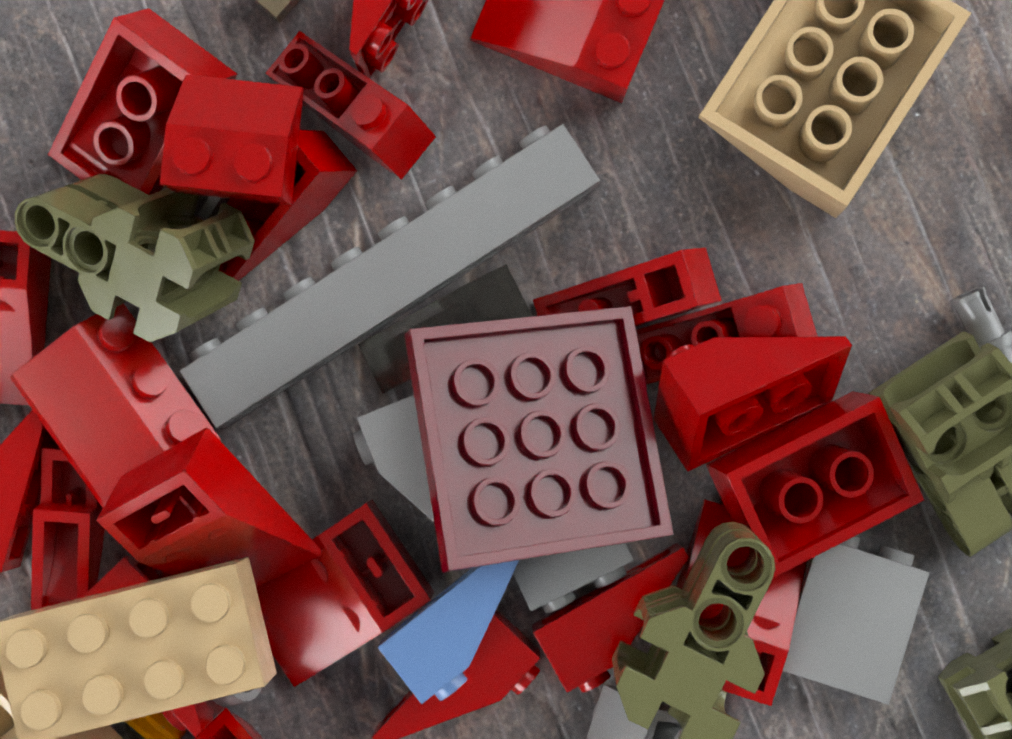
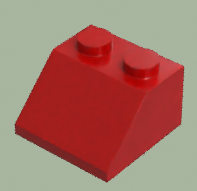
M186 74L166 122L160 185L176 193L292 205L304 88Z

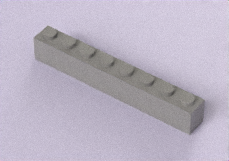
M564 124L552 131L549 130L547 125H544L531 132L519 142L522 150L504 162L500 156L486 161L472 172L475 181L456 192L453 186L441 190L426 201L425 206L428 211L409 222L406 216H403L393 221L378 233L381 241L363 253L359 247L350 249L330 264L334 271L316 283L312 277H309L288 289L283 294L287 302L270 313L263 307L241 319L236 324L240 332L222 344L218 338H214L193 350L188 355L192 363L181 369L180 373L215 428H228L597 190L600 179Z

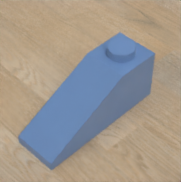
M519 560L471 568L382 638L378 649L421 704L434 694L439 701H442L467 681L468 678L464 675L463 671L470 666Z

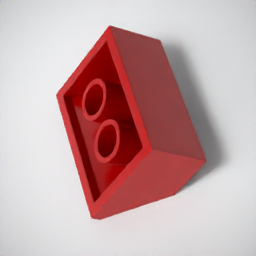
M124 303L116 307L114 318L110 320L95 314L74 325L16 370L10 377L102 508L105 506L119 479L125 473L206 427L221 440L153 343L133 333L136 320Z
M855 391L706 464L731 520L749 528L771 551L775 562L773 578L924 501L880 397Z

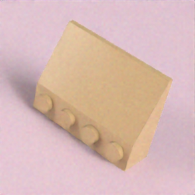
M774 0L702 110L699 119L786 188L834 218H837L855 196L966 23L971 12L951 0Z

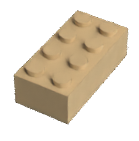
M249 557L18 613L0 620V666L18 739H55L265 687L277 674Z

